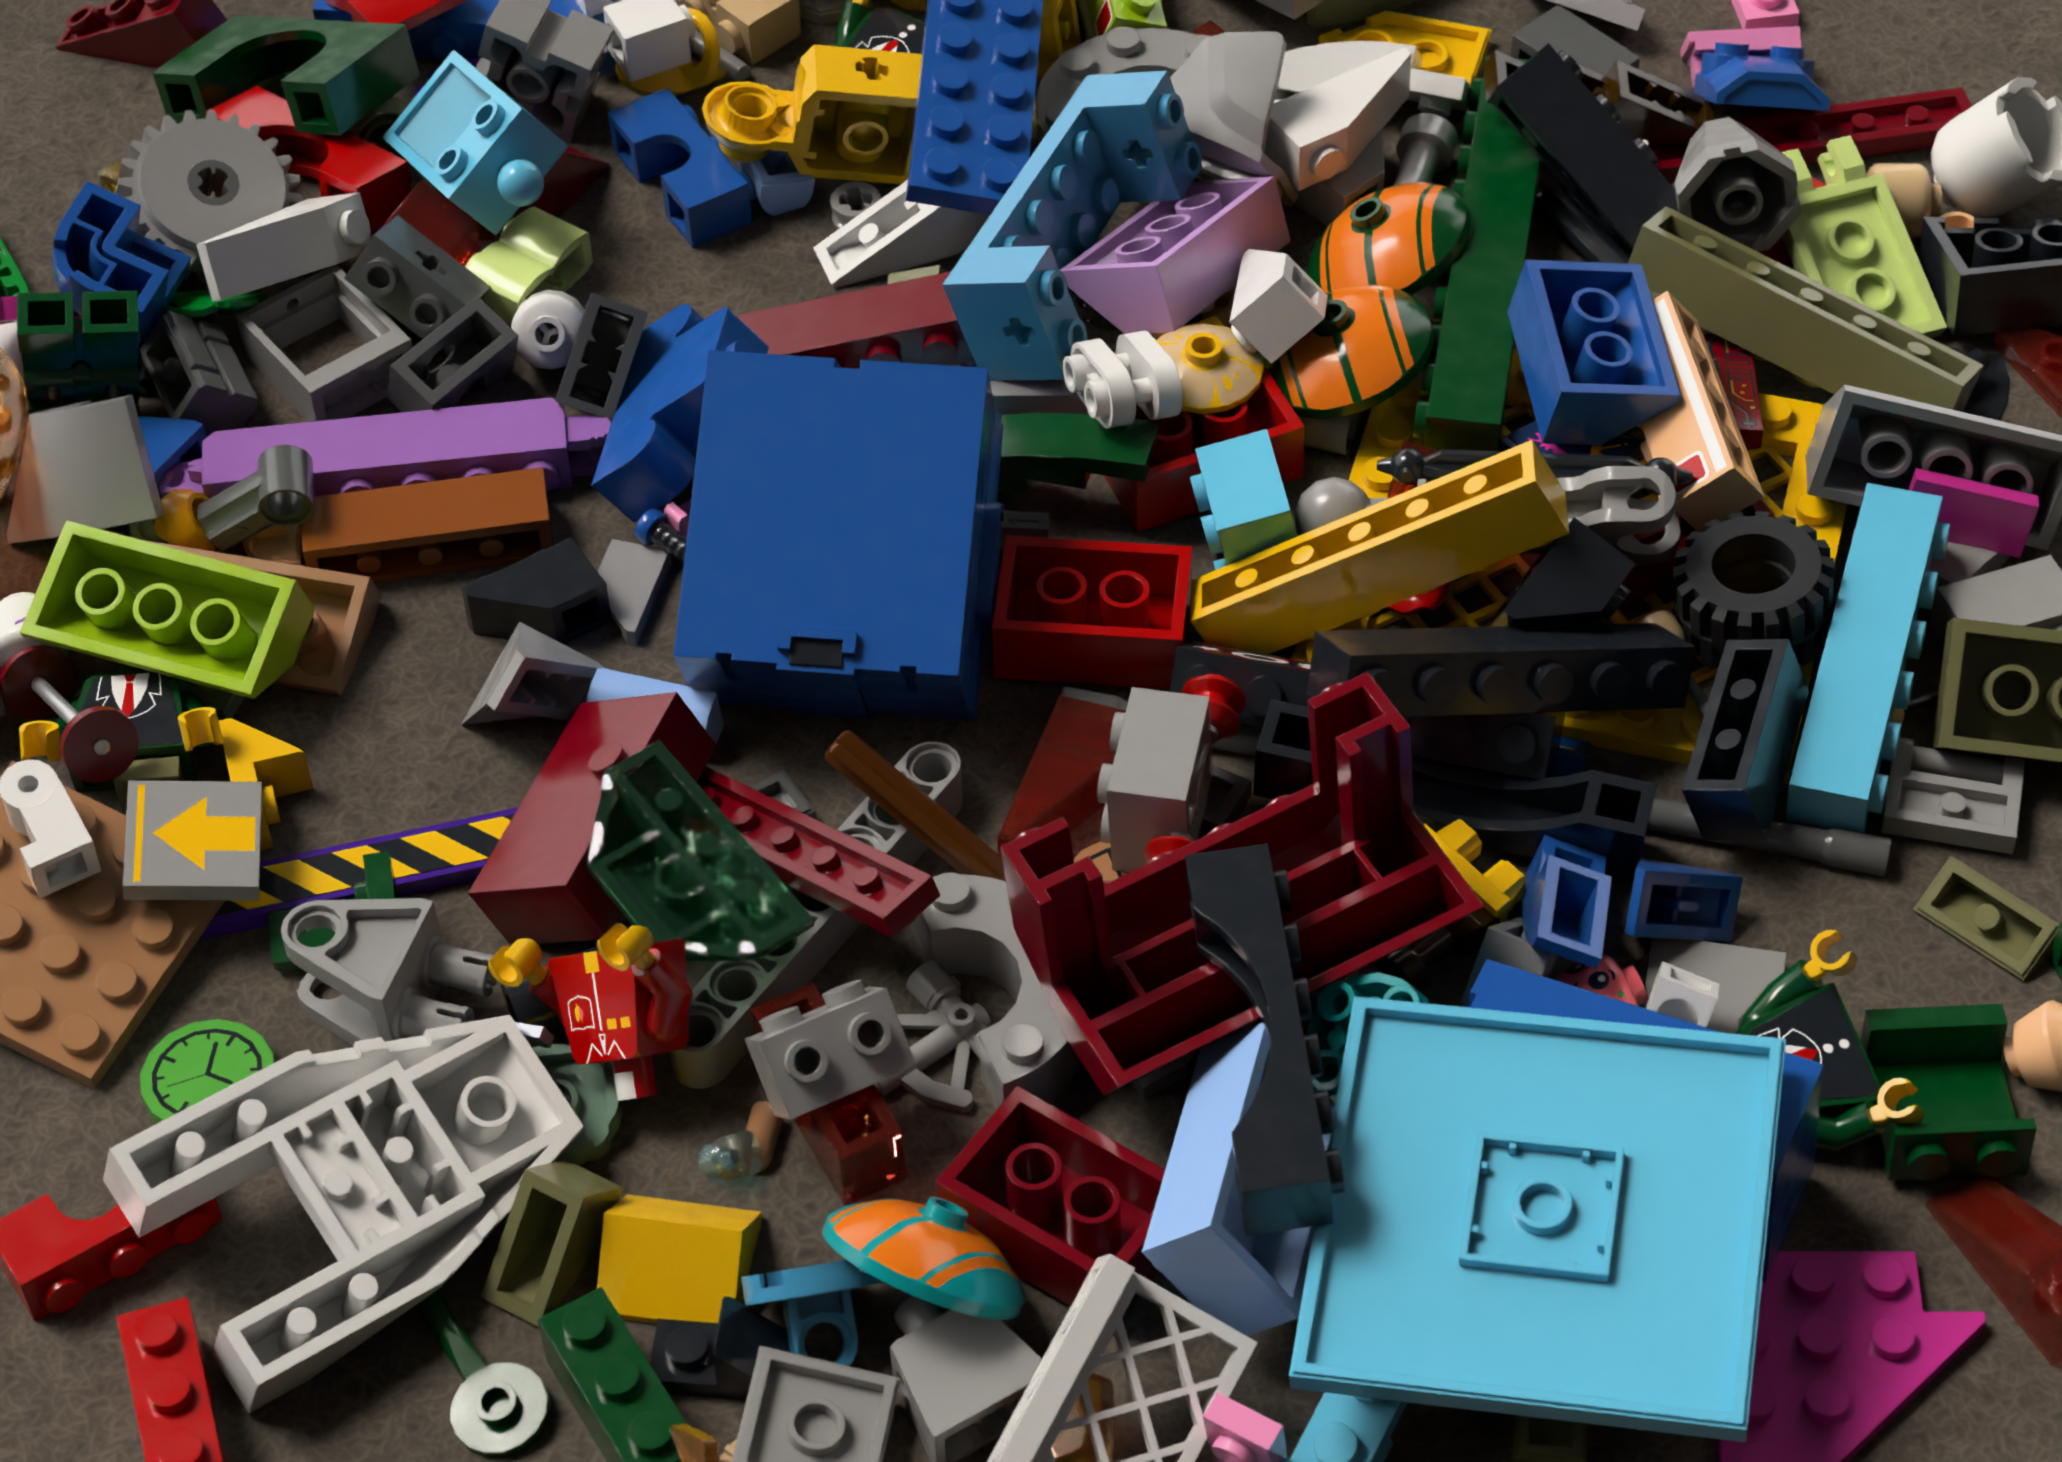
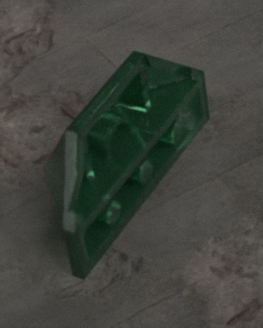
M660 740L604 771L587 869L589 874L633 926L640 925L648 928L653 935L654 942L684 938L686 962L749 961L763 958L814 926V918Z

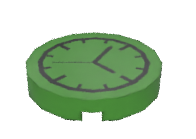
M221 1019L193 1022L167 1034L149 1052L140 1072L141 1096L149 1115L156 1125L275 1063V1058L263 1036L243 1023Z

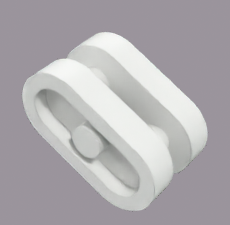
M1144 330L1119 335L1116 343V354L1112 352L1102 339L1098 338L1075 342L1072 345L1070 356L1064 358L1063 373L1068 390L1071 393L1077 392L1079 398L1086 405L1090 417L1096 418L1106 429L1132 424L1135 420L1136 404L1151 420L1175 417L1181 412L1182 387L1177 367L1172 358L1148 331Z

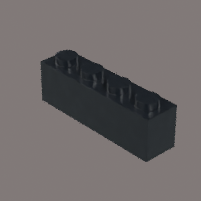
M1548 43L1495 87L1488 100L1588 217L1631 257L1644 223L1665 206L1678 212L1675 184H1670L1656 168L1659 165V161L1652 149L1639 138L1633 141L1618 124L1621 121V116L1614 105L1601 94L1595 97L1580 79L1584 75L1577 62L1563 50L1557 53Z

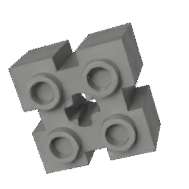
M500 0L485 25L478 56L481 59L476 69L563 142L570 143L593 100L600 77L598 70L605 59L614 27L573 9L569 17L566 18L551 11L550 5L552 0Z

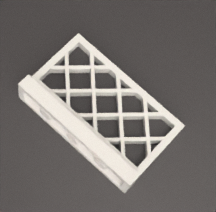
M1107 1254L1098 1257L987 1462H1055L1052 1446L1059 1433L1087 1424L1097 1462H1109L1098 1421L1133 1410L1137 1412L1148 1452L1117 1462H1163L1162 1457L1178 1453L1174 1462H1195L1207 1440L1203 1420L1205 1412L1217 1392L1229 1398L1258 1342L1134 1272L1135 1267L1114 1255ZM1135 1293L1160 1307L1168 1337L1130 1347L1122 1316ZM1175 1316L1195 1326L1196 1329L1179 1333ZM1114 1333L1119 1351L1101 1356ZM1208 1334L1233 1348L1219 1377L1194 1384L1182 1341ZM1171 1345L1182 1387L1145 1398L1133 1355ZM1122 1359L1133 1402L1095 1413L1087 1381L1095 1366ZM1213 1387L1201 1410L1197 1392ZM1185 1395L1193 1427L1185 1442L1159 1449L1147 1406ZM1079 1398L1084 1416L1066 1421Z

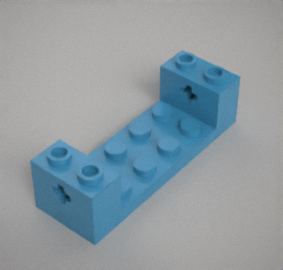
M1168 71L1087 75L942 284L977 367L988 368L990 380H1065L1063 373L1064 358L1070 356L1072 345L1075 342L1088 339L1086 327L1083 321L1079 319L1068 292L1065 275L1060 270L1092 247L1121 202L1181 200L1203 167L1200 148L1193 141L1184 117L1183 102L1174 90Z

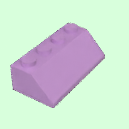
M1275 176L1192 182L1181 200L1151 202L1060 270L1065 275L1067 287L1124 334L1145 330L1157 340L1161 335L1175 331L1196 315L1213 309L1215 306L1214 301L1225 292L1236 289L1242 254L1248 249L1278 252L1291 241Z

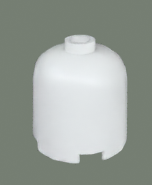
M2015 78L1953 118L1938 131L1931 150L1934 182L1941 184L1942 196L1950 200L1960 211L1973 217L1994 218L2062 185V102L2056 96L2046 101L2033 89L2037 84L2033 78Z

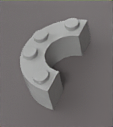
M1120 26L1111 29L1107 34L1097 36L1072 49L1066 50L1048 69L1037 90V147L1087 75L1168 71L1171 77L1190 57L1201 41L1211 36L1196 35L1172 29H1133Z
M952 872L932 876L941 896L910 924L926 962L936 961L948 975L962 973L985 977L1005 988L1016 1001L1015 1005L1001 1021L978 1032L981 1079L995 1109H998L1016 1086L1051 1105L1072 1083V1076L1080 1065L1081 1060L1063 1034L1014 930L1006 881Z

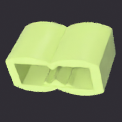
M534 206L526 209L517 217L510 219L503 227L499 241L488 245L481 252L475 253L465 267L491 286L482 301L506 324L511 326L512 319L519 306L530 296L545 290L566 292L589 270L593 263L590 236L588 232Z

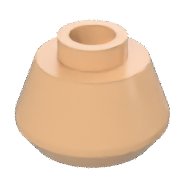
M2054 1000L2045 1002L2016 1021L2013 1025L2012 1036L2006 1037L2004 1041L2005 1058L2011 1074L2014 1077L2022 1076L2029 1087L2062 1092V1004Z

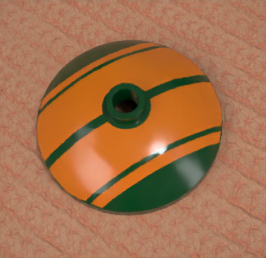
M1413 182L1373 192L1350 205L1325 229L1312 251L1307 266V275L1325 293L1348 286L1379 285L1398 289L1413 295L1438 278L1460 254L1468 239L1471 228L1470 213L1460 195L1442 185Z
M1355 285L1326 292L1328 297L1325 319L1272 364L1261 354L1263 364L1299 417L1328 419L1364 411L1386 401L1405 388L1420 373L1429 359L1434 344V330L1423 304L1404 291L1379 285Z

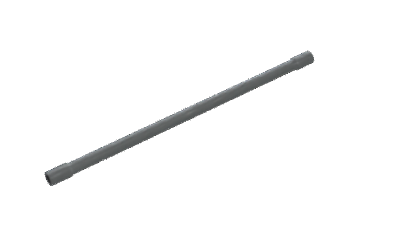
M1065 686L1059 700L1057 722L1058 724L1111 733L1115 712L1126 713L1128 701L1115 695ZM1241 724L1240 731L1235 737L1212 744V749L1255 757L1262 728ZM1411 756L1421 761L1459 772L1498 778L1533 779ZM1654 798L1648 830L1703 840L1688 804ZM1775 820L1771 822L1766 841L1704 840L1817 861L1828 867L1880 877L1885 876L1891 845V838L1837 828L1824 830Z

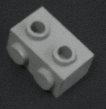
M861 980L851 981L822 994L826 1004L802 1015L799 1007L794 1006L778 1011L759 1021L763 1031L746 1038L745 1042L774 1116L791 1120L917 1066L887 988L871 986L864 988Z

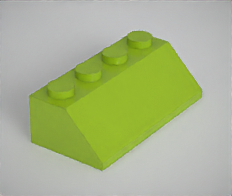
M66 520L19 633L24 638L255 699L294 665L315 612V607L294 579Z

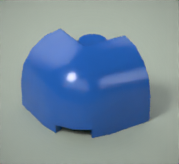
M86 181L61 219L54 237L52 265L55 281L60 292H73L74 311L81 316L82 292L137 291L139 343L144 344L164 313L166 305L170 303L187 276L191 257L138 233L140 204Z

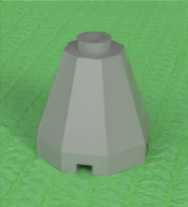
M1730 117L1704 122L1690 139L1674 183L1678 212L1747 247L1751 246L1757 252L1770 249L1801 214L1796 187L1798 186L1797 173L1793 161L1753 131Z

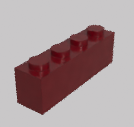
M951 271L738 315V318L769 346L767 354L835 358L841 368L860 369V360L948 366L974 362L972 353L942 285Z

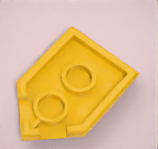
M1383 11L1367 17L1366 24L1344 33L1338 28L1319 36L1318 42L1323 44L1346 41H1377L1413 45L1418 48L1423 58L1420 70L1466 78L1471 87L1472 77L1479 78L1490 46L1492 30Z

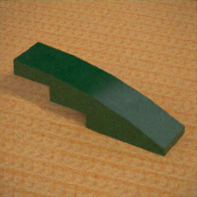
M1022 413L1002 415L1001 423L1004 424L998 492L1027 496L1032 481L1086 489L1091 473L1146 482L1159 442V422L1135 419L1130 425L1106 429L1096 418H1091L1089 414Z

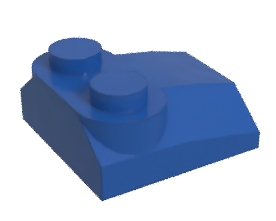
M1715 42L1714 53H1703L1701 71L1696 73L1694 93L1704 97L1706 101L1716 104L1829 111L1830 103L1828 96L1813 81L1815 60L1804 59L1805 48L1771 46L1770 56L1748 55L1749 44Z

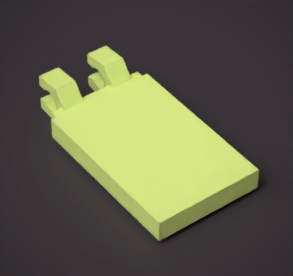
M1851 135L1830 140L1826 145L1828 152L1821 153L1818 157V162L1827 184L1818 188L1813 186L1811 174L1799 149L1782 152L1793 161L1797 173L1798 186L1796 187L1801 214L1781 236L1795 271L1929 338L1942 335L1947 325L1883 173L1873 176L1866 175L1864 162Z

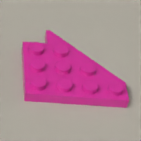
M1779 1251L1767 1282H1762L1746 1442L1717 1439L1719 1462H1849L1983 1332L1986 1323L1985 1312H1923L1915 1251Z

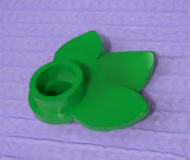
M262 288L214 302H212L210 292L207 290L175 293L169 304H176L178 306L166 305V313L172 311L195 319L206 317L221 309L222 315L236 316L268 299V292L262 291Z

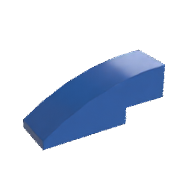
M1544 835L1526 872V885L1523 896V928L1527 942L1531 946L1595 969L1598 968L1603 954L1612 878L1605 875L1607 856Z

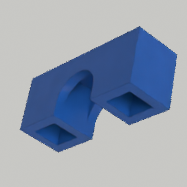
M668 88L608 112L613 152L639 183L662 175L661 182L666 217L692 248L752 223L750 201L755 199V191L748 174L742 168L736 169L731 164L727 156L720 149L714 136L709 137L700 127L694 110L689 105L683 106Z

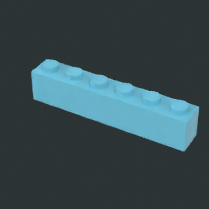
M1867 483L1789 782L1786 821L1827 830L1837 828L1865 833L1869 812L1882 814L1889 775L1879 774L1882 760L1895 761L1902 729V723L1892 722L1895 708L1907 710L1909 705L1914 672L1905 671L1907 658L1920 659L1927 622L1919 621L1917 617L1920 608L1932 609L1939 572L1929 571L1932 559L1944 560L1951 524L1939 522L1943 496Z

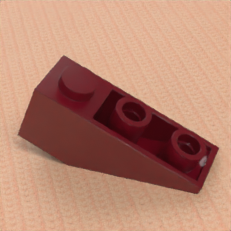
M113 0L111 3L95 8L92 5H85L76 10L67 19L66 25L68 28L55 47L61 51L158 69L226 22L227 18L213 0Z

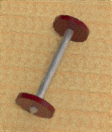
M34 645L21 649L12 655L0 673V689L4 704L14 714L24 719L39 720L57 713L67 723L60 740V755L64 765L77 778L90 783H102L124 773L132 764L138 751V732L133 722L124 713L113 707L96 706L80 713L73 708L68 701L75 687L74 669L69 660L58 650L49 646Z

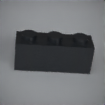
M1789 639L1726 640L1681 789L1703 840L1766 841L1809 692Z

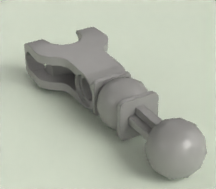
M1606 466L1590 470L1576 477L1557 478L1566 492L1568 523L1575 517L1636 563V565L1665 563L1675 555L1681 541L1680 525L1674 512L1677 499L1674 484L1664 471L1646 466ZM1338 477L1318 480L1301 494L1294 516L1296 530L1299 535H1302L1389 498H1368L1364 490L1352 481ZM1418 479L1417 487L1428 483L1427 479ZM1649 488L1657 492L1660 498L1658 501L1634 499L1630 496L1638 489ZM1665 530L1663 538L1650 545L1640 543L1633 536V534ZM1549 544L1520 554H1541Z

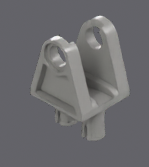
M423 898L314 900L302 903L292 909L282 923L281 934L287 957L293 964L307 972L297 990L301 1010L308 1018L351 1045H354L355 1041L382 1037L385 1042L420 1036L424 1034L425 1029L474 1021L473 1008L435 1000L441 986L466 990L467 992L488 998L493 993V989L491 986H487L486 983L496 986L498 982L488 967L490 959L494 956L493 954L458 948L447 944L445 938L441 937L434 901ZM322 927L335 932L334 937L328 943L318 947H307L298 941L299 934L303 929L309 931ZM324 982L342 995L327 1000L320 999L314 996L313 993L318 985Z

